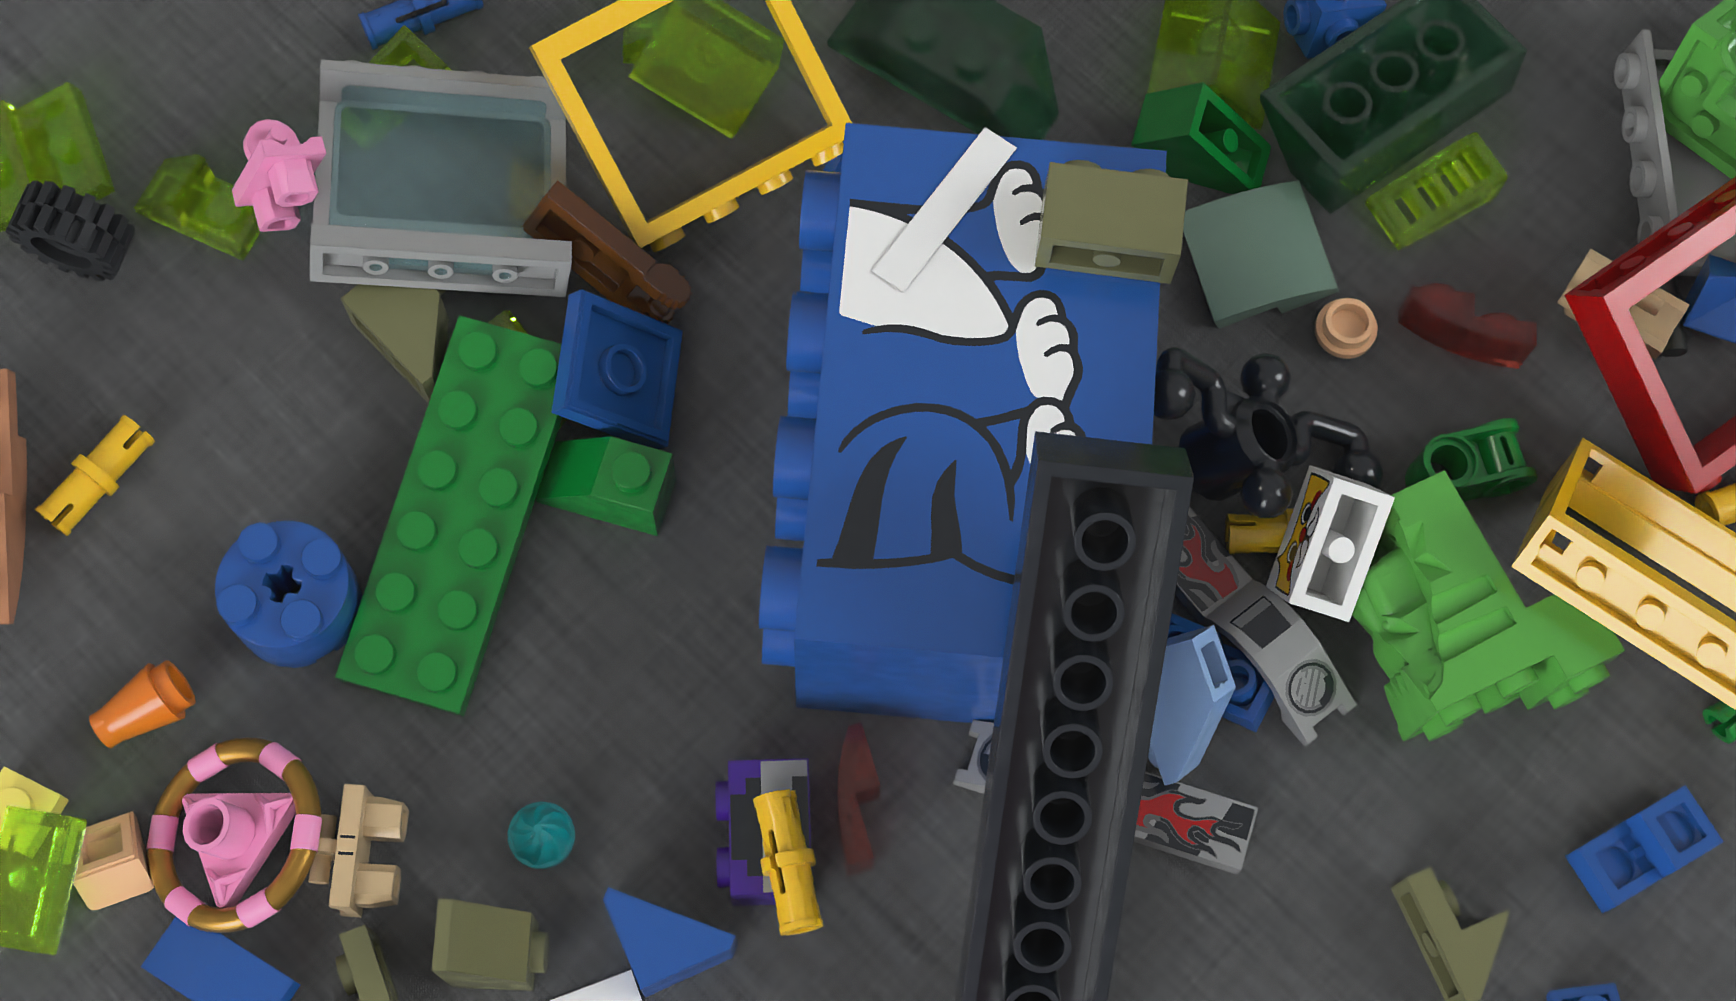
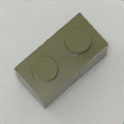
M1072 160L1064 164L1050 162L1043 191L1035 267L1171 284L1181 256L1188 179L1169 177L1165 172L1156 169H1139L1133 172L1102 169L1096 163L1086 160Z

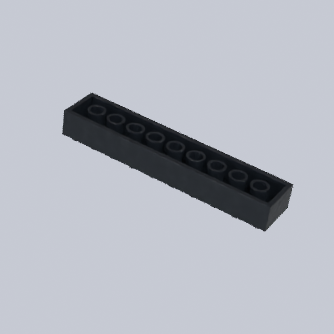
M1035 431L955 1001H1107L1194 482L1193 472L1185 448Z

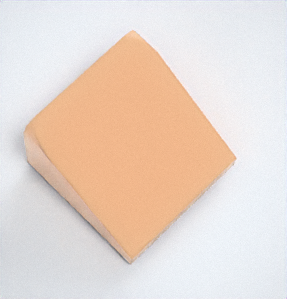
M133 811L68 833L72 883L90 910H99L154 889L149 872L147 852L137 817Z

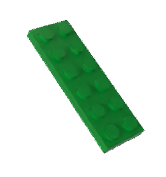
M461 315L458 316L337 669L336 679L464 717L562 421L561 416L551 413L561 343Z

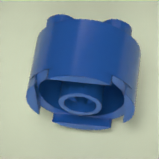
M276 521L267 524L255 523L247 526L242 530L238 540L223 557L215 581L216 606L218 613L226 624L257 657L270 664L286 668H300L317 663V659L326 656L334 649L336 652L347 643L363 596L354 570L333 539L320 529L297 521ZM294 588H300L298 594L291 593ZM285 593H287L283 599V602H281L280 600Z

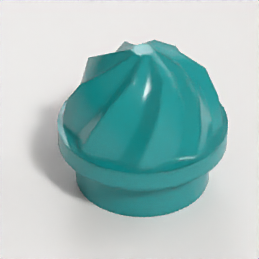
M550 802L531 803L520 809L512 818L508 828V844L515 858L523 865L533 869L552 868L563 862L573 849L575 827L568 813L560 806Z

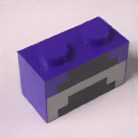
M809 758L728 761V781H716V820L729 821V847H717V887L730 888L732 906L776 905L770 877L763 876L760 860L765 857L760 823L758 822L753 802L755 797L778 790H796L799 816L806 847L811 848Z

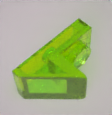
M199 154L165 158L134 206L137 214L244 261L261 233L253 206L236 207L232 194L234 185L215 177L206 159Z

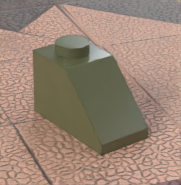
M357 284L340 298L352 324L429 404L446 354L449 317L441 299V295L446 290Z
M438 899L432 971L452 988L534 991L535 973H546L549 935L548 932L538 931L539 922L530 912L454 899Z

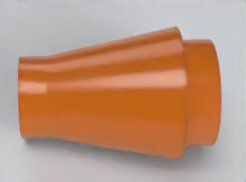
M165 660L157 666L148 663L101 709L91 714L89 722L99 740L106 747L113 748L125 740L184 719L186 716L185 710L196 703V699L187 679L171 661Z

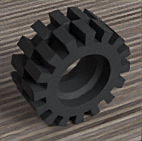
M36 180L26 185L6 228V233L10 235L9 239L13 243L21 244L20 249L28 254H37V259L45 264L51 262L58 265L57 269L66 273L72 270L79 277L88 279L91 276L96 281H104L105 278L113 280L117 275L134 238L135 227L128 224L129 219L124 215L114 214L116 210L114 207L107 203L101 205L95 202L96 197L88 193L82 196L77 194L73 187L64 185L61 189L54 182L45 181L42 184Z

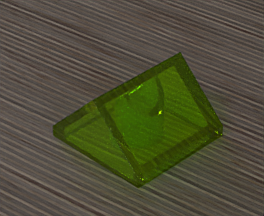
M674 0L666 4L628 77L732 139L778 70L784 38L722 0Z
M1165 0L1147 93L1204 82L1252 128L1261 130L1281 22L1257 0Z

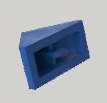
M607 888L603 902L645 998L733 958L738 946L736 935L612 888Z

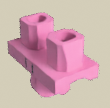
M270 119L258 121L249 128L243 141V149L248 162L232 188L235 206H253L259 231L291 230L296 228L301 220L298 206L313 202L319 193L314 172L327 154L322 136L310 137L306 142L300 144L295 132L288 125Z

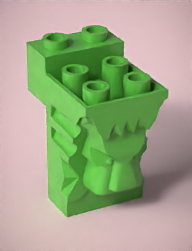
M1445 470L1391 495L1395 499L1352 616L1370 634L1373 639V654L1390 679V682L1383 687L1398 724L1397 731L1404 742L1423 732L1428 741L1431 742L1464 724L1463 719L1473 715L1480 709L1485 714H1489L1519 697L1527 710L1547 701L1550 702L1554 710H1557L1590 692L1589 688L1611 676L1606 665L1625 651L1616 634L1555 594L1525 607Z

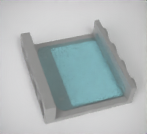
M321 59L318 137L322 136L327 154L315 172L319 193L314 199L313 224L311 223L310 281L566 297L572 264V241L533 239L522 227L557 180L566 187V117L545 77L489 74L483 71L465 72L429 69L416 65L369 64L355 60L333 61Z

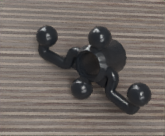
M1172 347L1166 349L1157 360L1154 416L1164 420L1183 417L1193 407L1196 395L1194 387L1201 393V414L1203 420L1184 431L1180 437L1178 448L1186 449L1194 476V490L1208 500L1222 501L1240 493L1244 507L1252 515L1264 519L1280 516L1290 506L1293 496L1290 480L1283 473L1288 471L1291 466H1298L1307 460L1311 452V437L1344 447V454L1335 462L1333 469L1335 474L1369 484L1378 489L1381 485L1383 470L1380 461L1370 452L1369 442L1365 433L1358 426L1313 411H1300L1291 417L1279 405V399L1289 389L1291 375L1288 365L1277 355L1269 353L1252 356L1243 365L1240 382L1243 392L1249 396L1247 399L1227 391L1222 377L1215 369L1181 348Z

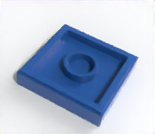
M583 289L569 294L551 413L633 443L658 450L668 447L683 330Z

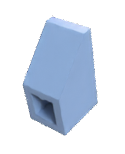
M1214 625L1167 638L1148 752V759L1154 767L1159 768L1164 785L1177 783L1200 764L1236 688Z

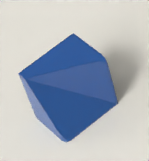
M1709 254L1684 301L1689 304V307L1683 315V326L1736 344V263Z

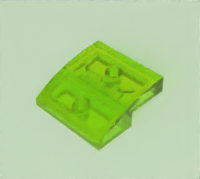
M70 82L64 83L18 109L4 100L0 101V232L6 231L28 183L31 184L32 181L38 180L42 184L45 181L54 182L61 189L64 185L75 188L77 194L84 196L85 193L96 197L95 201L115 192L82 90Z

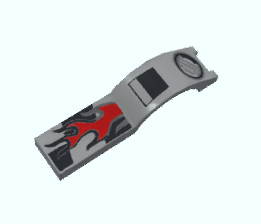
M1189 506L1175 595L1200 625H1214L1216 631L1225 635L1245 654L1272 690L1281 710L1282 721L1306 747L1318 736L1313 728L1317 723L1336 708L1345 716L1357 704L1321 643L1303 619L1280 596L1261 582L1253 580Z
M979 720L972 721L968 735L977 738L968 770L957 769L953 782L954 785L984 794L994 723ZM1145 772L1134 842L1237 875L1242 870L1258 807L1180 782L1164 785L1161 776Z

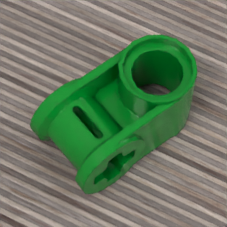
M1503 418L1487 422L1475 428L1441 434L1432 438L1407 468L1405 484L1407 488L1435 475L1436 473L1431 463H1438L1448 469L1452 476L1451 482L1463 502L1483 497H1500L1517 492L1536 482L1538 475L1535 468L1527 467L1516 434L1520 431L1517 419Z

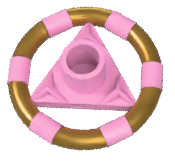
M234 738L215 743L189 759L167 785L151 818L146 848L152 883L165 908L187 926L213 933L235 932L252 928L279 912L302 885L313 864L315 855L318 853L322 825L318 791L311 774L302 763V760L277 742L261 738ZM239 762L261 764L285 781L291 792L192 794L201 782L206 781L231 764ZM183 807L186 813L182 831L185 842L190 848L199 852L217 907L206 905L184 888L176 873L173 852L179 816ZM295 816L291 851L280 873L268 887L239 903Z

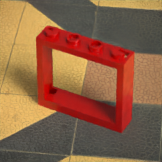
M1736 176L1565 294V298L1652 480L1663 488L1689 492L1690 494L1702 493L1717 486L1722 480V474L1736 465V415L1692 446L1630 314L1629 308L1736 234Z

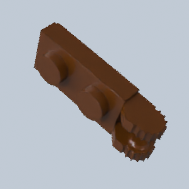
M558 180L522 225L524 227L523 230L533 239L572 241L571 269L614 303L669 324L675 314L673 310L676 308L681 309L691 299L690 296L693 294L691 292L692 287H690L689 281L684 278L685 276H680L679 271L670 264L655 263L656 260L641 249L633 240L625 236Z

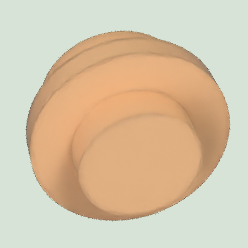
M1354 298L1333 300L1321 309L1315 321L1314 331L1318 343L1326 352L1338 358L1351 359L1363 355L1371 348L1377 336L1378 326L1373 312L1364 302Z

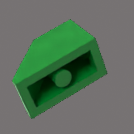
M1204 82L1147 93L1131 143L1133 148L1167 151L1166 174L1169 177L1188 179L1189 183L1232 195L1261 187L1271 150V145Z
M611 436L556 441L536 501L540 504L658 536L677 480L673 453Z

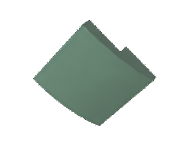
M1299 180L1240 192L1185 211L1183 232L1213 320L1219 329L1278 307L1282 314L1340 292Z

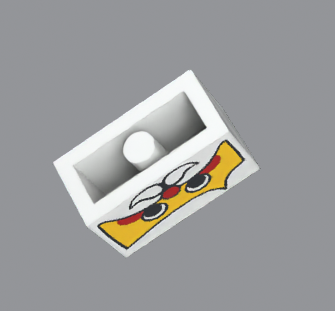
M1310 465L1266 587L1290 604L1349 622L1395 497L1369 484Z

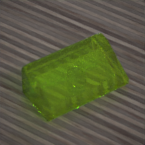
M6 806L0 831V947L56 955L86 831V819Z

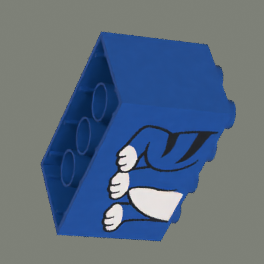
M846 123L841 173L815 170L805 171L799 232V249H803L800 291L793 290L787 340L786 371H790L788 416L780 415L773 475V497H777L775 539L804 541L803 548L766 546L759 607V629H764L762 664L795 667L796 708L972 723L973 720L994 723L1035 431L1152 444L1160 283L1035 267L1042 198L1049 163L1064 164L1072 160H1086L1096 163L1102 169L1133 172L1139 169H1156L1166 173L1167 151L1000 136L1017 147V149L905 292H902L871 270L979 134Z

